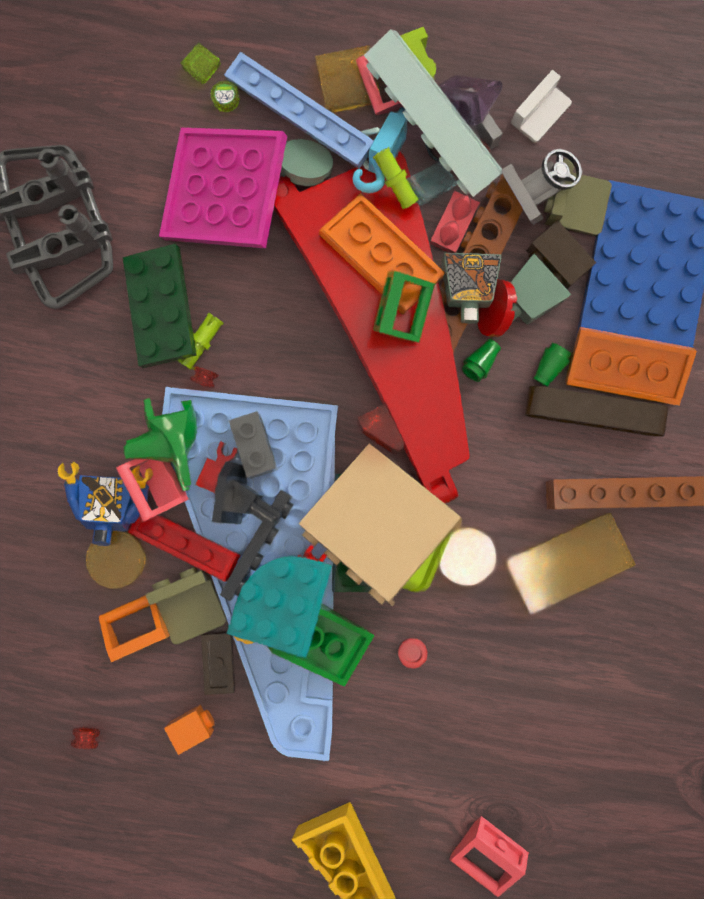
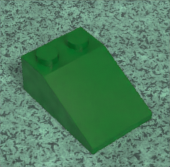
M322 603L307 658L275 648H268L272 654L345 687L375 635Z

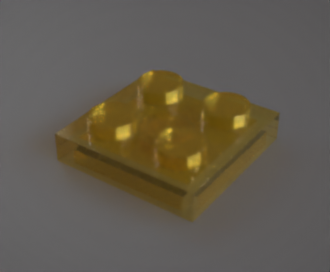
M370 45L315 56L325 108L330 112L372 105L356 63L357 58L365 55L370 50ZM374 77L375 82H376V85H377L378 90H379V93H380V89H379V85H378V80Z

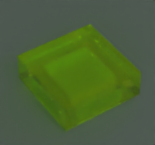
M199 42L181 62L182 68L203 85L221 65L220 59Z

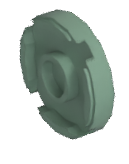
M305 139L290 140L286 142L280 174L283 177L285 175L290 177V181L297 185H317L324 182V179L329 178L331 175L333 158L324 146L314 141Z

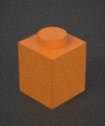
M200 704L170 721L164 729L179 755L208 739L214 731L213 726L215 723L210 712L207 709L203 710Z

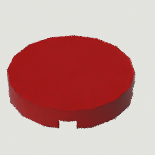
M497 279L493 302L489 308H479V322L477 324L482 335L500 337L509 329L515 316V311H512V303L517 301L515 287L511 282Z

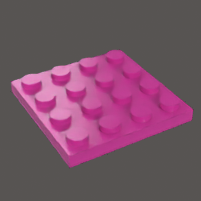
M181 127L159 237L168 241L266 248L287 135L283 131Z

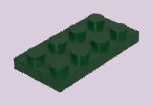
M171 244L123 257L138 366L147 368L197 356L180 247L177 244Z

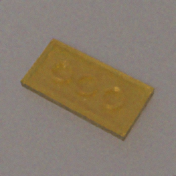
M611 512L505 560L530 614L636 566Z

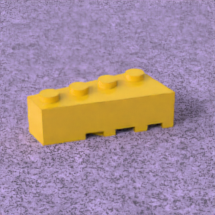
M351 802L298 825L292 841L309 857L308 861L329 882L328 886L335 895L338 894L341 899H396Z

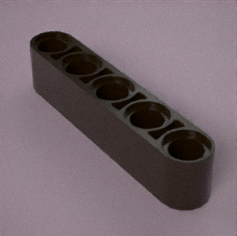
M529 386L525 416L654 437L665 436L668 407L663 405L543 386Z

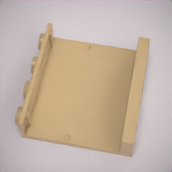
M369 443L298 524L305 530L302 536L312 545L316 546L319 542L327 549L324 554L327 555L328 559L335 565H338L341 561L349 568L346 574L358 585L364 581L372 589L368 593L381 605L387 601L393 606L395 603L393 598L452 530L455 533L462 525V518Z

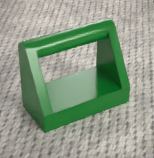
M388 271L373 331L420 342L435 283L401 272ZM404 282L422 287L410 333L392 329Z

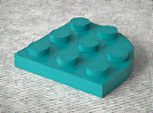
M285 556L267 562L257 569L242 586L227 634L307 658L332 565L297 556Z

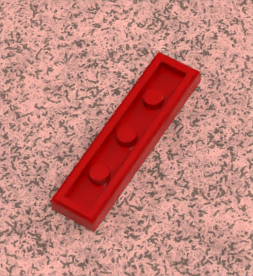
M157 515L144 522L140 516L135 523L131 524L128 531L133 536L224 582H227L241 556L161 515Z

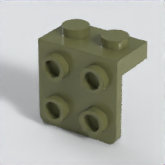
M564 158L563 162L568 165L570 173L576 177V173H573V163L569 159ZM582 175L580 181L573 188L561 190L546 200L544 212L547 213L544 225L552 226L558 220L566 230L597 236L602 232L612 184L607 180ZM564 181L565 184H571V183H573V182Z
M196 567L179 573L181 579L170 583L169 578L153 584L152 588L154 591L145 594L149 605L157 604L170 639L174 644H180L218 628L227 621L209 574L203 570L198 572Z

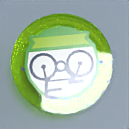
M226 80L219 81L211 89V99L213 105L218 110L229 112L238 106L240 96L234 83Z

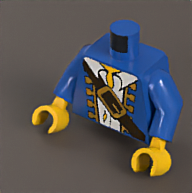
M72 462L73 473L68 474L64 469V463H62L58 467V475L66 480L64 483L66 497L75 518L86 529L94 530L93 544L109 546L112 531L125 532L129 529L130 524L135 523L140 517L122 479L80 475L78 480L75 479V475L79 472V465L76 462ZM137 466L132 470V473L148 502L149 486L146 482L152 478L153 471L151 468L146 469L145 478H142L139 474L140 466Z

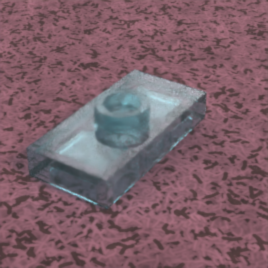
M441 162L407 178L412 190L418 197L416 202L420 207L452 190L457 185V180L443 167Z

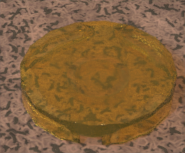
M471 527L459 528L455 533L452 531L450 535V540L439 564L440 569L453 582L461 585H474L483 581L492 572L495 563V548L490 538L482 531Z
M112 531L109 546H99L91 543L86 554V567L91 578L99 585L109 589L123 588L133 583L142 574L146 564L143 546H141L135 536L124 531Z

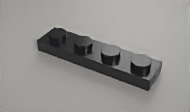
M280 490L272 506L282 513L281 518L286 519L294 506L290 502L293 496ZM262 521L221 591L220 596L229 601L235 595L239 596L242 586L247 582L245 578L250 569L256 571L264 558V555L260 554L265 543L271 545L279 530L275 526L270 527Z

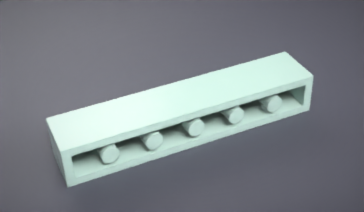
M389 30L364 55L369 62L366 65L368 70L376 79L382 78L387 85L385 91L394 102L399 100L406 109L403 111L405 118L413 126L415 124L419 126L423 131L421 138L431 149L435 147L441 155L439 161L448 172L453 170L459 178L456 182L460 189L466 195L470 193L474 197L502 174V168L398 32Z

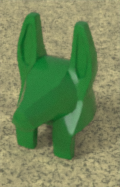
M150 398L145 399L144 416L148 431L126 441V445L123 447L125 459H151L161 462H172L183 492L188 491L191 486L187 456L197 436V419L192 401H181L182 411L154 416Z

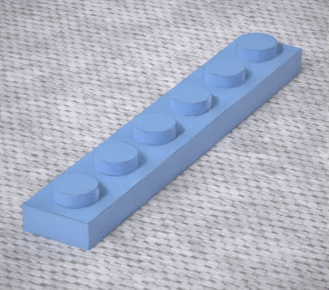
M242 52L238 54L224 74L229 82L358 169L368 158L369 149L374 140Z

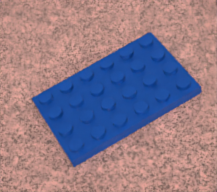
M609 180L612 188L602 232L595 238L592 258L596 264L589 270L577 334L579 327L693 348L704 290V200Z

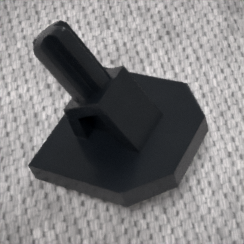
M225 462L218 475L212 522L241 524L242 515L245 513L252 514L270 527H274L280 521L282 513L262 499L263 495L247 485V477L242 464Z

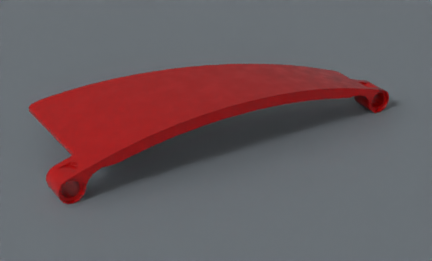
M399 151L395 160L400 169L406 171V179L416 195L406 159ZM362 164L360 169L363 171V175L360 177V180L365 183L376 181L375 173L366 170ZM357 167L301 192L297 190L288 176H281L273 210L279 215L348 335L389 415L407 456L417 473L420 484L444 504L457 499L458 492L449 470L467 461L470 455L457 371L439 283L433 289L420 342L373 331L382 294L319 235V231L359 194H362L433 261L418 201L402 209L392 188L387 187L386 184L375 193L361 192L354 186L352 179L354 172L358 169ZM417 303L404 315L397 309L392 329L410 333Z

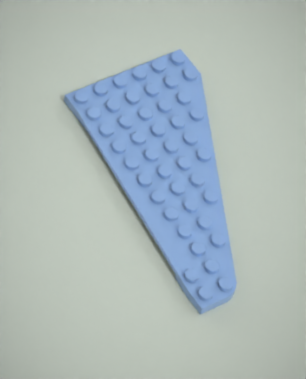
M166 387L162 415L182 411L181 401L187 400L192 401L196 413L197 436L187 456L191 486L190 490L185 491L189 500L185 501L195 532L240 554V560L262 523L254 515L245 513L242 515L241 524L212 522L215 493L195 485L207 458L216 461L217 447L220 441L226 443L223 448L225 456L231 455L233 448H237L229 420L258 411L261 415L278 470L252 479L247 478V485L263 495L262 499L270 505L273 504L278 493L282 490L293 496L290 502L294 506L287 518H281L276 524L275 528L279 532L271 545L265 543L260 554L264 555V558L257 569L267 562L280 557H298V555L303 557L305 551L312 544L302 536L305 530L298 523L335 483V430L338 405ZM239 452L236 458L230 462L242 464ZM171 462V465H172V467H173V469H174V471H175V473H176L175 467H174L173 463ZM318 542L312 550V555L320 559L327 549ZM326 557L324 563L332 565L333 568V562ZM250 569L245 580H248L255 571ZM332 569L322 601L324 605L333 609ZM212 576L228 624H230L238 596L235 595L231 601L220 596L227 582ZM234 638L273 746L280 753L288 757L329 761L332 736L333 681L272 654L265 645L255 642L244 644Z

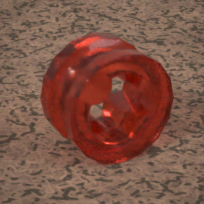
M194 366L195 375L191 376L189 380L214 389L215 384L213 381L219 375L210 370Z
M89 727L73 729L72 734L75 736V739L71 741L72 747L78 749H94L98 747L99 742L96 741V737L100 735V730Z

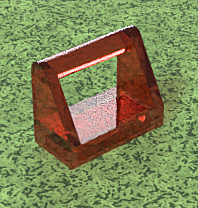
M385 404L357 418V424L363 435L392 454L396 455L403 449L404 442Z

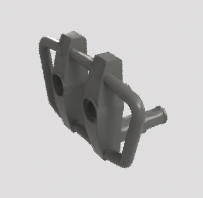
M50 145L7 149L0 152V221L6 222L15 248L6 253L10 268L15 274L27 273L40 301L45 306L52 309L62 308L112 273L113 254L110 241L113 238L108 224L100 216L92 193L94 185L90 174L70 147L66 145ZM39 159L41 161L40 164L46 169L48 177L29 180L25 184L10 190L6 164L9 161ZM44 193L41 200L34 202L38 194ZM82 196L90 221L82 213H79L74 206L65 205L59 210L58 215L62 218L60 221L66 225V230L48 233L38 240L25 244L17 219L37 214H48L53 209ZM62 244V250L58 254L53 255V249L57 245ZM100 248L102 266L58 297L50 295L38 270L58 265H67L71 261Z

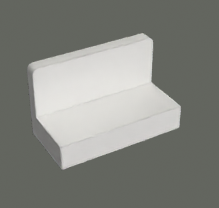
M554 70L544 78L521 104L511 121L514 127L534 143L539 142L572 103L566 95L556 88L561 76Z

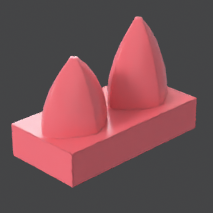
M454 190L431 238L430 244L448 253H456L480 202Z

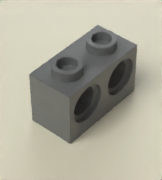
M258 411L229 420L246 477L252 479L277 471L275 458Z

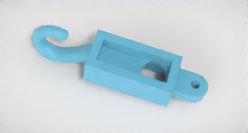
M401 107L398 113L392 111L389 113L369 149L368 171L375 173L376 181L372 183L362 182L360 177L363 175V171L357 169L352 177L353 184L361 192L375 193L384 186L385 176L373 159V156L389 147L392 155L396 158L406 140L408 120L403 114V111L406 110L405 108Z

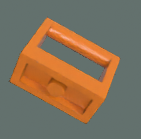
M146 595L99 615L106 651L111 662L170 636L157 604L149 605ZM150 606L156 629L119 645L111 623Z

